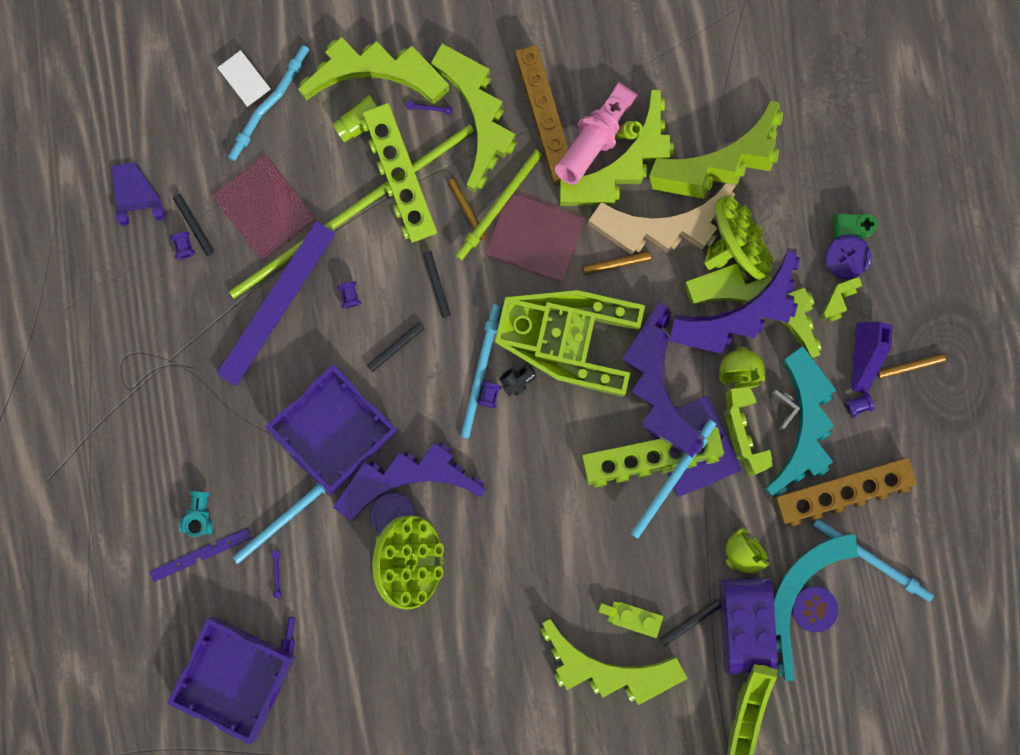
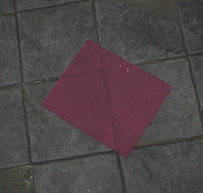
M266 155L212 196L261 260H264L284 243L290 241L293 236L316 219Z
M513 193L503 206L499 219L495 223L496 227L486 255L562 282L571 256L575 252V245L585 218Z

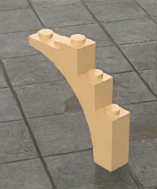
M726 183L705 204L687 213L667 218L635 217L619 212L601 202L589 219L588 225L631 255L635 250L637 252L641 251L647 242L644 240V237L665 252H668L670 247L675 250L682 240L679 235L700 249H703L705 245L710 247L717 237L714 234L717 227L710 223L711 221L714 223L717 221L716 201L723 196L731 195L734 197L735 193L732 191L736 185Z

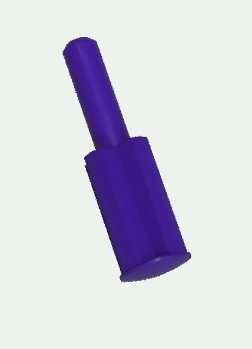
M288 617L286 637L282 639L281 649L293 655L295 640H292L295 618Z

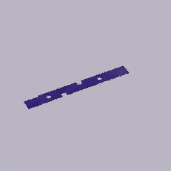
M246 528L217 541V546L212 547L210 544L150 571V575L154 582L196 564V559L199 557L201 560H205L251 539L250 532Z

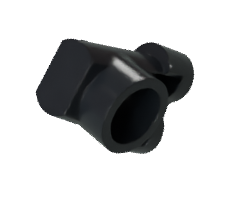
M526 363L518 372L513 368L508 369L501 375L499 380L503 384V390L510 397L513 394L516 396L521 394L526 389L525 385L536 379L537 375L533 367Z

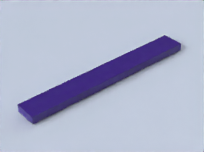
M315 222L217 375L235 386L238 385L336 233L319 222Z

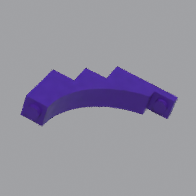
M659 302L622 360L627 366L642 374L632 393L638 399L653 407L642 423V426L650 433L693 458L695 453L698 454L702 450L705 438L679 415L669 396L665 379V354L669 337L662 330V327H666L669 323L671 312L667 306Z

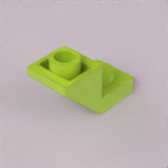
M859 277L838 284L832 289L820 315L821 320L828 318L829 322L842 318L841 313L847 311L841 294L844 295V298L856 294V289L862 286Z

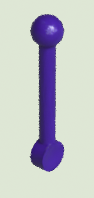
M411 100L405 104L408 110L417 108L441 111L447 115L452 112L450 106L437 107L414 104Z
M274 550L271 553L274 559L275 577L273 596L280 598L282 592L279 589L278 559L281 553L278 550Z

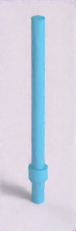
M492 304L489 320L485 323L484 330L486 333L460 437L469 439L494 334L497 333L499 327L497 322L501 310L500 305Z
M710 419L700 431L705 438L703 441L704 446L708 442V436L717 425ZM687 454L683 456L630 533L637 539L640 537L693 460L692 457Z
M316 483L317 486L235 554L233 559L239 564L322 492L325 494L322 488Z
M816 519L812 525L831 538L843 535L820 519ZM857 544L859 557L905 586L904 589L911 594L915 593L928 602L933 599L934 594L920 586V582L912 577L909 579Z

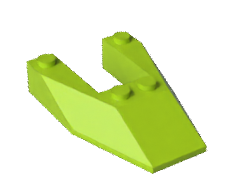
M579 290L505 297L495 343L556 380L624 397L630 372L585 363L594 321L638 331L641 327L645 305Z

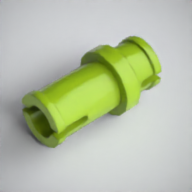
M627 121L623 125H619L615 138L618 140L624 138L635 139L641 135L643 127L637 121Z

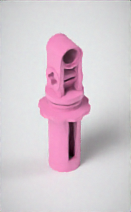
M619 82L600 110H594L590 117L586 116L579 120L577 123L579 136L555 167V172L561 180L568 184H577L601 150L608 151V149L615 146V135L619 130L618 122L636 100L637 93Z

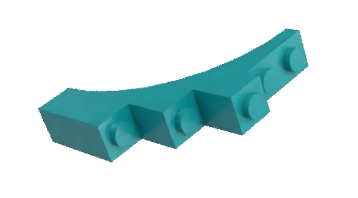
M803 346L781 361L796 391L798 407L800 408L799 428L794 448L787 463L779 474L763 488L768 496H773L774 494L777 497L788 489L786 485L791 481L797 483L806 476L805 471L810 476H815L816 474L819 477L830 470L828 465L833 462L817 441V439L822 441L831 434L830 429L834 427L818 403L824 405L833 398L831 394L836 389Z

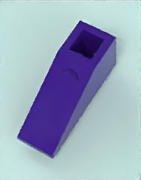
M856 322L854 364L851 377L852 391L862 393L869 391L891 349L893 325L882 322Z

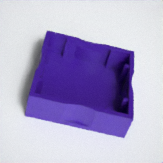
M334 364L320 375L299 399L289 404L265 426L268 434L329 497L397 432V429L375 406L368 403L360 395L357 388Z
M207 618L193 647L191 659L181 673L167 704L195 718L206 720L214 724L221 731L251 745L257 741L296 656L219 618Z

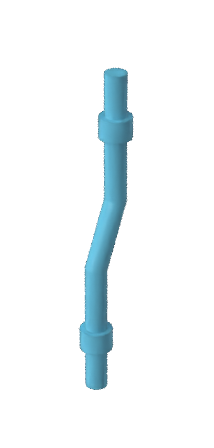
M305 45L300 47L295 58L291 59L288 63V69L276 90L255 109L242 133H238L235 138L236 143L228 155L229 159L236 161L243 147H247L251 140L249 137L262 115L283 96L295 74L300 72L303 66L302 62L310 50Z

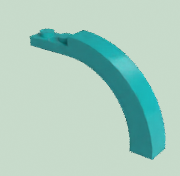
M854 533L829 538L808 549L788 568L774 595L776 635H780V638L776 639L777 653L781 652L782 662H778L779 675L784 676L785 682L795 681L790 638V616L795 599L803 585L817 571L836 561L858 557L856 534Z

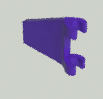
M135 163L113 165L112 174L117 223H120V226L129 225L127 211L152 208V214L156 221L165 220L163 203Z

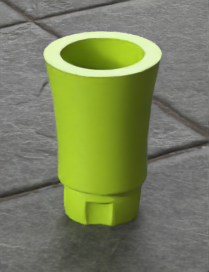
M369 94L353 109L341 116V119L333 123L335 130L344 142L365 132L360 120L364 118L363 112L377 107Z

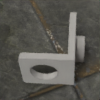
M775 389L770 394L791 409V412L778 427L780 430H783L800 408L793 403L795 401L793 397L785 392L781 394Z

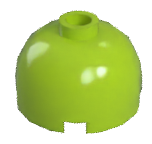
M737 348L726 354L721 361L719 380L726 386L727 382L735 383L734 388L759 386V381L765 382L764 362L758 354L748 348Z
M742 527L734 532L726 543V555L728 557L726 563L732 570L737 569L739 572L747 575L755 574L770 565V562H766L769 558L759 541L755 537L753 540L747 536L750 532Z

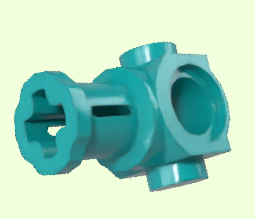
M190 491V510H186V516L180 518L179 532H185L192 537L204 534L212 535L214 522L210 521L209 512L206 511L207 498L210 496V493ZM194 520H198L201 523V530L198 533L191 529V524Z

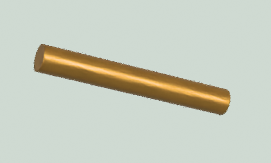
M453 178L447 183L474 231L479 221L456 179ZM485 232L479 238L480 241L487 238Z
M650 252L584 265V273L586 275L651 261Z
M944 353L880 369L878 377L882 379L946 362V357Z

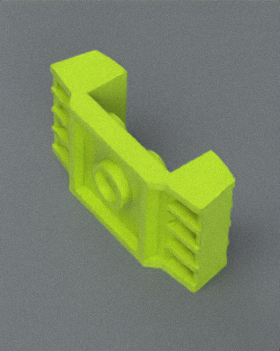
M750 387L733 388L726 391L727 409L724 416L736 458L743 462L748 476L756 475L772 467V457L770 450L756 454L751 453L750 449H753V442L751 436L746 435L744 427L747 426L744 413L739 411V408L757 403Z

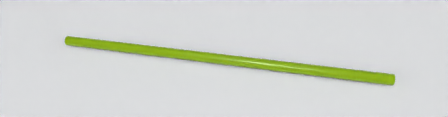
M468 124L412 163L414 172H417L473 133V127ZM404 170L392 178L396 181L402 180L405 175ZM389 181L376 188L323 226L331 231L387 193L385 184ZM304 239L231 289L229 293L233 299L291 260Z

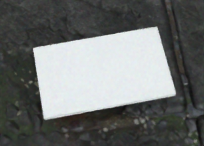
M241 50L218 67L219 71L247 107L271 90Z

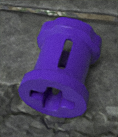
M187 231L170 236V240L174 243L176 250V260L186 259L195 255V250H192L189 241L190 233Z
M356 281L337 286L343 301L342 309L362 304L361 300H358L355 288L357 286Z
M483 381L480 400H477V404L496 409L497 405L495 403L498 391L501 390L502 386Z
M864 392L863 396L853 400H845L847 411L853 419L860 413L875 410L874 403L868 392Z

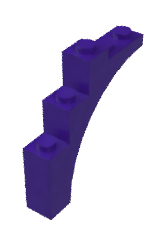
M787 248L783 261L773 279L758 295L744 305L729 312L713 316L691 317L675 315L669 341L723 354L724 348H729L732 335L728 334V332L756 338L757 332L762 333L765 319H761V317L789 323L790 316L795 317L798 305L794 303V296L787 294V292H792L794 279H790L792 270L797 271L800 257L796 256V249Z
M441 442L439 446L435 443L431 446L419 465L416 464L418 459L408 452L404 455L399 452L385 474L381 473L383 468L373 461L370 465L364 462L333 508L351 521H354L362 510L380 495L396 487L416 482L449 483L464 488L479 497H482L486 489L483 488L485 483L475 476L471 479L465 476L464 472L466 470L458 464L449 465L454 457L450 454L452 449Z

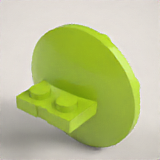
M731 195L721 197L716 201L715 205L721 238L714 241L710 247L708 246L704 264L709 270L714 267L720 268L733 257L750 275L758 280H764L773 272L772 263L775 260L762 238L764 235L762 227L758 223L755 224L751 219L752 214L746 205L741 206Z
M400 516L392 520L383 529L380 536L376 537L372 562L374 582L384 601L395 608L414 609L423 605L432 596L439 580L443 577L444 547L440 543L433 526L421 517ZM435 557H440V566H434Z

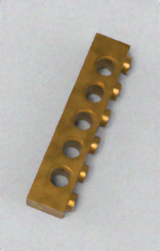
M534 45L515 51V59L552 183L556 185L560 183L561 179L556 174L555 167L568 151V145L538 46Z
M903 458L773 498L781 524L788 523V526L792 527L801 524V519L810 517L811 520L824 517L823 512L832 510V513L835 514L845 511V506L854 504V507L868 504L867 499L876 497V501L890 497L889 493L896 490L898 494L911 491V486L916 485L917 481L910 459ZM888 473L894 477L892 486L886 485L884 480ZM866 480L872 483V490L869 493H866L862 487ZM843 487L849 488L851 492L847 500L843 499L840 494ZM822 493H825L829 498L826 506H822L818 500ZM799 500H804L807 504V509L803 513H800L796 507Z

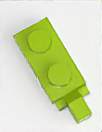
M615 601L612 606L600 603L598 609L599 613L609 616L608 621L612 622V624L654 638L658 636L664 617Z

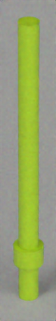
M535 150L475 230L464 239L465 243L455 255L456 258L462 261L468 252L477 246L481 235L541 158L542 153Z

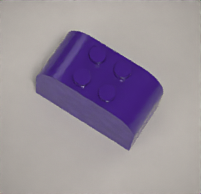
M770 578L718 579L724 672L728 675L750 674L754 664L777 669L775 608Z

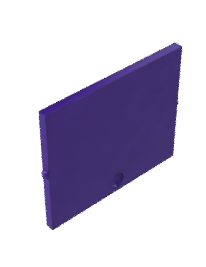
M709 395L684 406L675 407L679 415L697 431L702 430L709 419L715 422L724 455L719 458L720 461L706 464V461L697 462L695 467L687 468L674 486L678 497L706 485L710 486L713 482L741 471ZM651 433L653 440L660 439ZM676 448L669 451L670 456L674 459L682 457L681 451ZM704 448L698 454L704 453Z

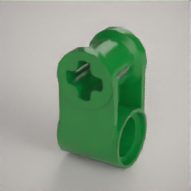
M836 214L832 216L833 239L847 234L867 238L876 231L878 226L877 219L870 214ZM864 221L867 222V225L871 226L868 231H865V227H861Z

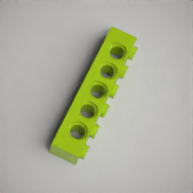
M389 103L363 112L364 118L360 120L364 131H370L372 136L369 144L373 154L378 152L381 160L377 162L381 175L386 174L389 181L385 184L389 197L394 195L397 202L393 207L397 218H403L405 225L401 228L405 239L410 238L413 243L437 234ZM379 124L386 125L388 127L387 136L378 137L375 134L376 126ZM386 146L395 147L397 153L393 159L384 157L383 150ZM396 167L402 168L405 172L404 178L400 181L394 180L391 176L392 170ZM403 189L412 191L413 197L409 202H403L399 197ZM413 210L418 211L421 215L419 222H409V212Z
M715 427L708 436V442L704 446V453L696 454L687 468L697 466V462L706 461V464L720 461L719 458L724 455L718 427ZM662 439L585 454L582 455L588 485L593 484V487H601L607 485L606 481L616 480V483L630 480V476L638 475L639 478L651 476L652 472L661 470V473L672 472L685 453L681 451L682 457L674 459L670 456L669 451L675 447ZM650 453L657 454L659 462L656 464L648 462L647 455ZM627 458H633L636 460L637 466L635 468H627L624 461ZM607 462L612 463L615 470L612 473H605L602 470V465Z

